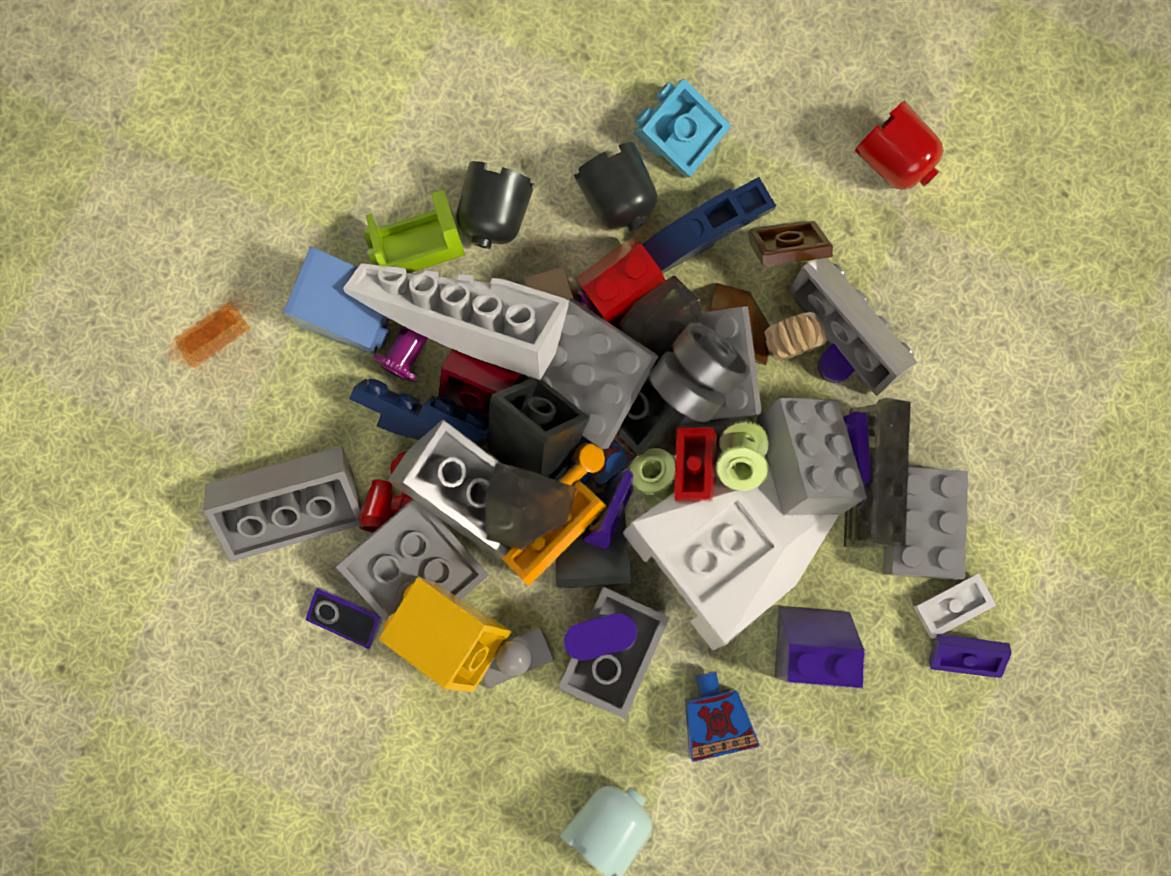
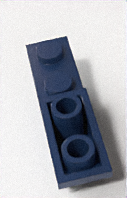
M757 177L733 191L730 188L708 200L644 242L642 246L662 273H665L713 247L716 241L774 211L776 204L760 177Z
M364 379L354 386L349 398L381 414L377 427L411 439L420 440L440 421L448 423L471 442L484 441L489 436V421L484 414L477 411L467 412L457 407L453 400L444 396H431L421 405L416 397L405 393H395L387 389L388 386L382 381Z

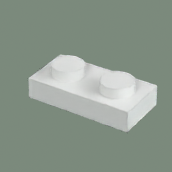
M977 573L916 604L913 608L929 637L936 638L937 634H944L996 606V603L981 576Z

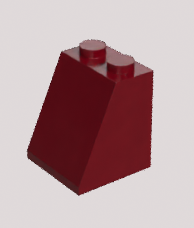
M452 349L441 368L438 396H444L453 400L457 407L467 412H480L489 421L490 399L492 395L523 382L526 375Z

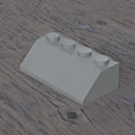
M823 258L808 262L802 267L788 293L805 313L812 312L818 314L820 321L823 322L826 338L831 344L834 343L855 369L858 376L876 397L918 363L910 347L896 338L891 332V327L886 319L877 315L868 305L866 296L860 290L853 288L839 265L832 263L829 258Z
M440 421L406 452L388 479L390 483L497 560H502L538 522L525 516L521 508L523 497L527 493L536 490L445 421Z
M343 446L208 483L205 485L203 511L229 561L232 562L359 526L360 521L357 518L362 506L352 468Z

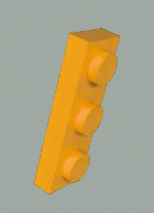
M578 481L502 560L530 586L606 508L605 504L584 484Z

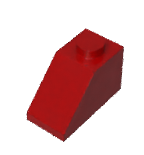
M677 428L675 501H712L718 475L716 472V462L718 461L719 439L714 428Z

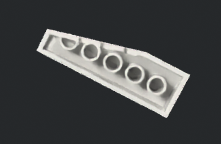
M364 263L360 264L343 287L346 294L414 332L474 358L539 380L556 354L569 306V300L504 279L492 278L491 282L473 281V276L459 274L457 279L439 277V273L435 271L424 270V273L411 274L406 273L405 268Z

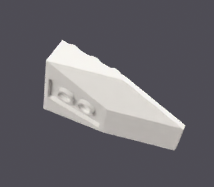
M765 454L764 458L767 459L768 474L760 486L747 491L731 489L723 484L717 475L712 501H675L674 494H672L633 521L623 532L644 562L651 557L654 558L697 616L690 622L712 651L725 645L796 586L839 514L783 515L767 454Z

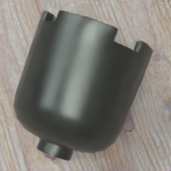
M628 142L619 145L620 153L608 158L606 153L603 152L578 168L579 173L574 174V178L597 219L603 226L609 229L627 227L629 232L647 223L645 216L653 211L658 195L635 143Z
M472 161L469 162L457 208L456 220L458 226L465 234L472 237L471 244L478 247L491 249L492 244L503 245L510 243L519 233L535 183H530V178L508 168L502 167L501 172L496 173L486 170L488 163Z

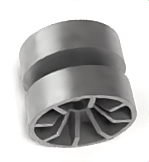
M690 323L673 343L674 352H666L650 371V380L659 394L675 409L694 420L707 422L725 403L726 397L724 393H733L749 375L750 369L742 355L723 337L703 325Z

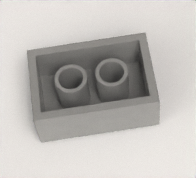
M779 398L757 417L759 425L768 434L770 445L769 450H767V457L783 515L843 514L867 498L838 400Z
M896 466L887 470L883 575L946 580L965 579L968 471Z
M603 587L589 620L612 614L627 615L636 625V640L632 646L623 651L583 661L571 658L558 689L626 719L670 617Z

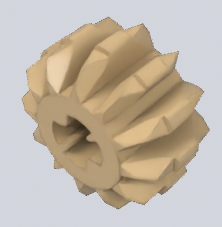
M812 312L802 313L771 325L764 332L768 351H771L773 359L781 361L817 349L827 341L823 322L820 321L818 314Z

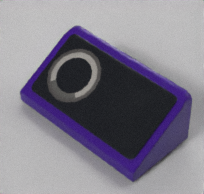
M626 470L608 481L600 497L606 508L586 528L583 541L605 549L609 547L633 492L632 471Z
M318 587L314 592L305 619L367 649L371 648L383 622L378 613Z

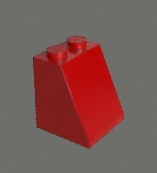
M631 237L575 278L605 320L617 329L623 328L671 293L660 268L642 244Z

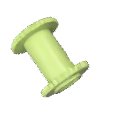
M746 420L735 421L728 425L721 433L719 447L723 453H721L716 462V472L720 480L727 487L740 491L752 490L760 486L768 474V463H766L767 459L764 457L767 454V450H769V438L766 431L759 424Z
M650 448L643 455H637L631 463L632 465L629 470L633 474L632 485L638 492H642L646 503L651 508H654L670 497L667 495L672 491V494H674L675 457L668 451L660 448Z

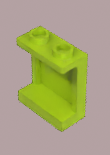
M444 189L431 193L436 209L434 211L384 227L377 226L373 214L366 215L368 228L363 229V234L369 248L367 251L372 265L405 268L406 273H412L465 256Z

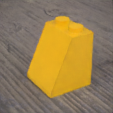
M418 577L405 590L403 594L404 600L397 611L386 620L383 627L384 631L378 640L442 688L474 692L495 659L497 650L505 643L512 631L433 581Z

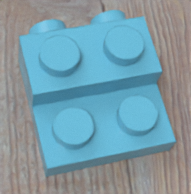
M683 78L674 84L669 81L656 94L659 102L653 109L647 107L636 118L635 123L638 125V128L633 134L656 156L662 155L685 178L691 177L732 125Z

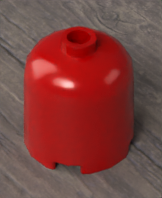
M904 100L889 113L890 117L880 127L877 125L854 150L887 183L900 190L911 189L918 183L925 187L939 173L935 167L942 159L944 152L943 144L939 137Z

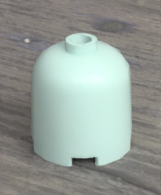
M605 786L599 788L589 798L559 836L568 845L573 846L579 851L583 858L605 876H623L649 839L653 823L649 813L642 807L646 800L635 790L629 787L624 792L615 786Z

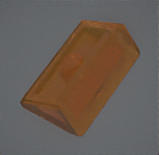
M230 301L177 338L175 342L186 362L196 368L246 333L251 327L234 303Z

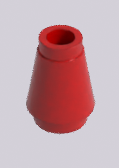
M381 479L372 480L371 487L357 518L360 521V529L374 533L392 517L390 507L393 484L389 481Z

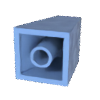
M310 247L284 313L302 329L371 354H376L378 347L384 348L387 343L390 329L386 327L390 318L378 313L344 292L343 287L358 267Z

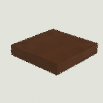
M816 221L752 229L749 231L750 245L763 267L833 257V245Z

